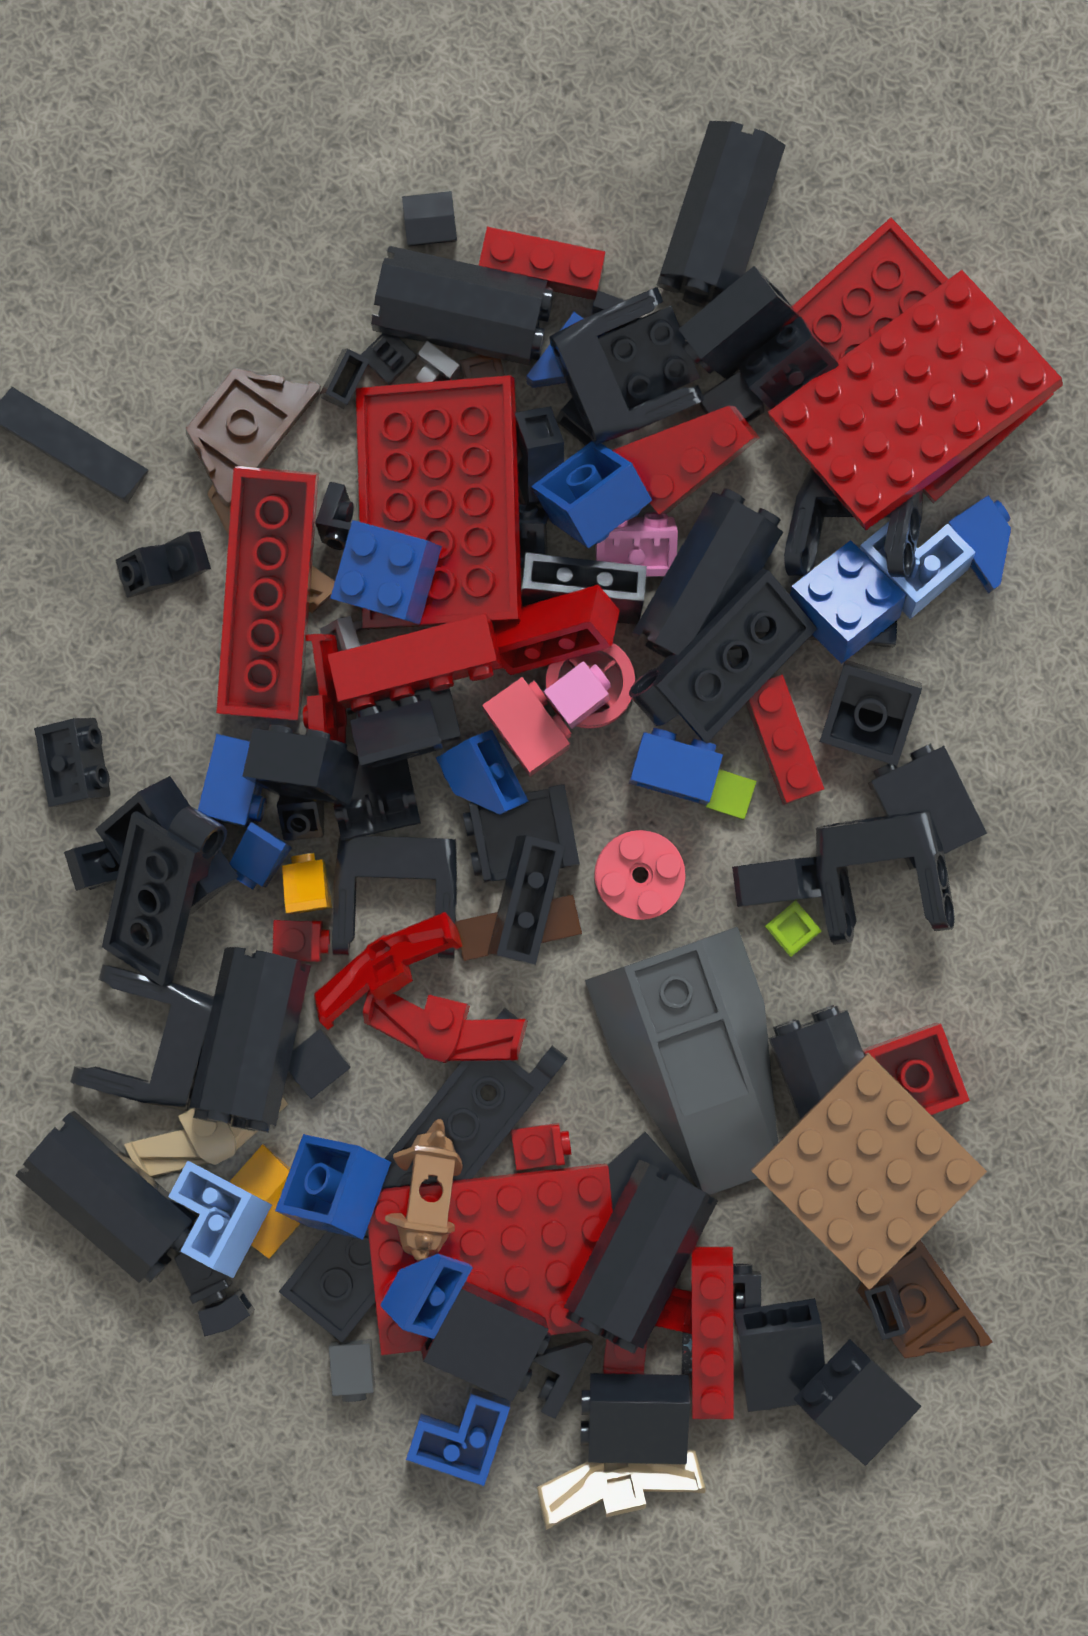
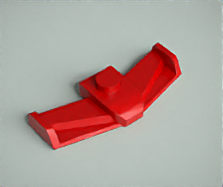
M321 633L305 635V642H312L319 695L307 696V705L303 708L304 726L306 729L329 733L331 735L330 740L346 744V708L338 702L328 654L338 652L336 636Z
M446 912L440 913L389 935H383L368 944L359 955L314 993L319 1022L327 1030H330L334 1026V1020L367 991L370 990V993L381 1001L412 982L410 964L452 947L455 950L462 948L459 931Z
M369 990L363 1008L365 1024L421 1053L425 1059L447 1063L448 1061L518 1060L528 1024L527 1019L467 1020L470 1009L468 1004L428 995L425 1009H422L394 993L379 1001Z

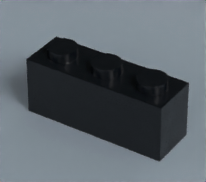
M526 553L521 584L522 607L599 585L620 610L617 623L637 625L641 618L644 604L647 566Z
M528 835L516 836L487 954L524 964L536 965L565 845Z

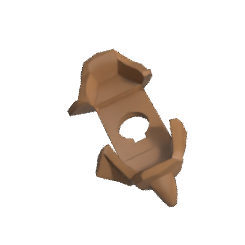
M441 1119L434 1121L427 1133L417 1135L410 1148L393 1154L395 1162L401 1169L407 1171L412 1161L413 1169L406 1218L402 1213H391L385 1216V1220L397 1226L403 1250L407 1254L413 1255L414 1259L418 1262L438 1253L447 1240L449 1233L455 1231V1225L452 1222H448L453 1176H458L461 1173L463 1164L461 1158L455 1152L453 1142L445 1137V1126ZM428 1176L437 1177L436 1181L442 1188V1196L436 1202H427L419 1194L420 1184L427 1180Z

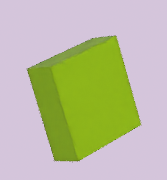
M719 769L710 802L705 808L744 820L757 781Z
M796 900L764 926L790 957L822 932Z

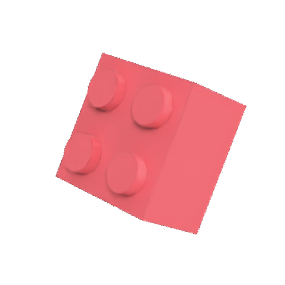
M521 677L484 703L482 707L483 712L529 777H531L569 750L570 743L567 739L571 737L572 733L558 714L552 718L544 708L548 704V699L537 683L532 681L530 684H527L524 678Z

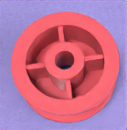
M612 643L610 648L548 666L546 689L583 661L589 669L596 664L611 683V687L607 690L610 700L576 727L594 729L609 725L627 710L632 700L629 696V691L635 683L634 669L626 653L614 643ZM550 702V704H551L552 708L554 709V711L562 718V716L558 713V711L555 709V707H554V706L552 705V703Z
M630 831L611 840L601 851L595 865V885L600 898L613 912L629 919H651L667 912L679 899L685 884V866L679 851L667 838L651 831ZM637 867L643 868L647 874L645 881L642 883H637L632 876L633 871Z

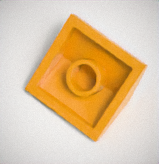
M262 1144L229 1182L272 1204L251 1246L270 1259L301 1223L275 1211L291 1168Z

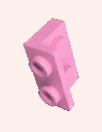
M657 512L646 513L644 517H634L626 520L611 531L604 541L595 544V560L647 566L646 577L665 576L677 555L678 530L674 517H668L667 514L659 515Z

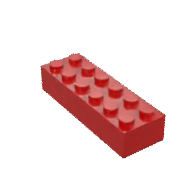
M243 466L233 468L216 710L218 714L298 720L301 716L307 643L305 642V635H307L319 473Z

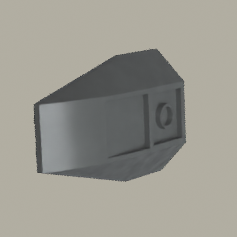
M738 927L585 980L612 1058L697 1187L711 1195L758 1178L751 1169L778 1143L765 1003Z

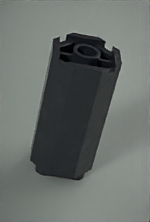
M709 121L656 284L659 288L666 291L684 294L682 300L697 307H705L707 302L714 300L745 274L786 146L762 130L754 129L753 135L742 132L743 124L733 121Z
M393 246L388 247V258H384L375 294L374 305L380 306L378 316L372 314L371 326L373 331L425 343L428 341L434 345L530 366L531 359L539 360L545 338L543 337L545 329L540 328L541 321H549L553 304L552 296L554 289L547 288L546 280Z
M724 488L721 495L712 492L631 636L638 641L643 634L648 639L645 646L664 658H667L671 653L678 655L740 590L763 569L783 534V531L778 528L781 519L765 509L759 508L758 512H755L743 505L745 499L730 489Z
M227 947L223 953L189 1108L195 1110L193 1116L195 1119L231 1124L232 1120L231 1127L269 1133L270 1126H276L311 966L301 964V961L269 952L256 950V953H252L249 956L245 955L246 948Z
M831 1005L812 1012L813 1020L802 1025L799 1020L793 1019L774 1026L775 1035L768 1038L799 1121L864 1057L848 1010L839 1011L838 1006Z
M72 1111L62 1119L65 1122L60 1130L54 1127L25 1160L23 1163L25 1167L20 1169L15 1176L138 1283L144 1279L151 1283L171 1262L172 1259L167 1255L171 1248L177 1252L183 1247L194 1226L193 1222L197 1217L184 1205L169 1198V1192L78 1113Z
M639 1160L564 1308L568 1309L565 1318L598 1336L606 1338L635 1354L638 1347L643 1349L718 1200L670 1173H662L659 1171V1168Z

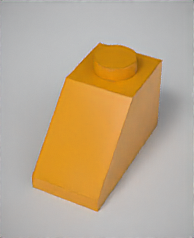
M315 853L291 856V864L282 865L286 913L298 914L332 908L325 860H315Z

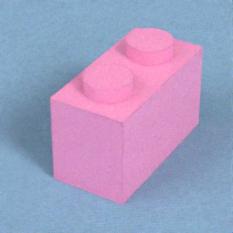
M583 661L547 688L544 693L569 727L573 729L610 700L607 690L611 687V683L596 664L589 669Z

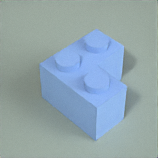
M889 521L860 545V549L907 594L902 611L909 619L914 617L968 571L976 552L949 524L945 525L920 548L916 547L912 571L909 577H890L888 573L887 554L884 550Z
M187 1161L168 1196L200 1214L181 1252L218 1272L234 1278L272 1204Z

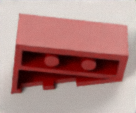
M726 406L612 451L633 464L652 499L650 504L659 515H663L673 510L760 439V437L735 406Z

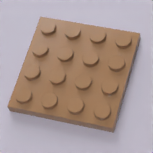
M869 1053L751 1169L869 1290L987 1172Z

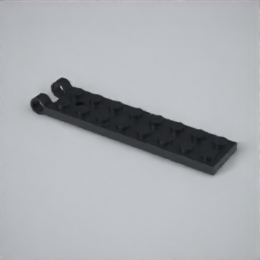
M504 1008L496 1019L519 1018ZM552 1045L530 1073L513 1060L462 1061L384 1158L390 1161L391 1164L382 1189L411 1185L413 1161L407 1171L403 1170L395 1162L393 1154L410 1148L417 1135L427 1133L437 1119L443 1120L445 1137L453 1142L455 1152L459 1155L463 1164L461 1173L458 1176H453V1181L473 1179L559 1071L568 1057ZM485 1085H492L496 1089V1097L491 1101L484 1100L481 1096V1089ZM428 1176V1179L421 1184L438 1183L436 1181L437 1177ZM368 1228L363 1240L326 1231L279 1290V1293L340 1342L346 1339L375 1302Z

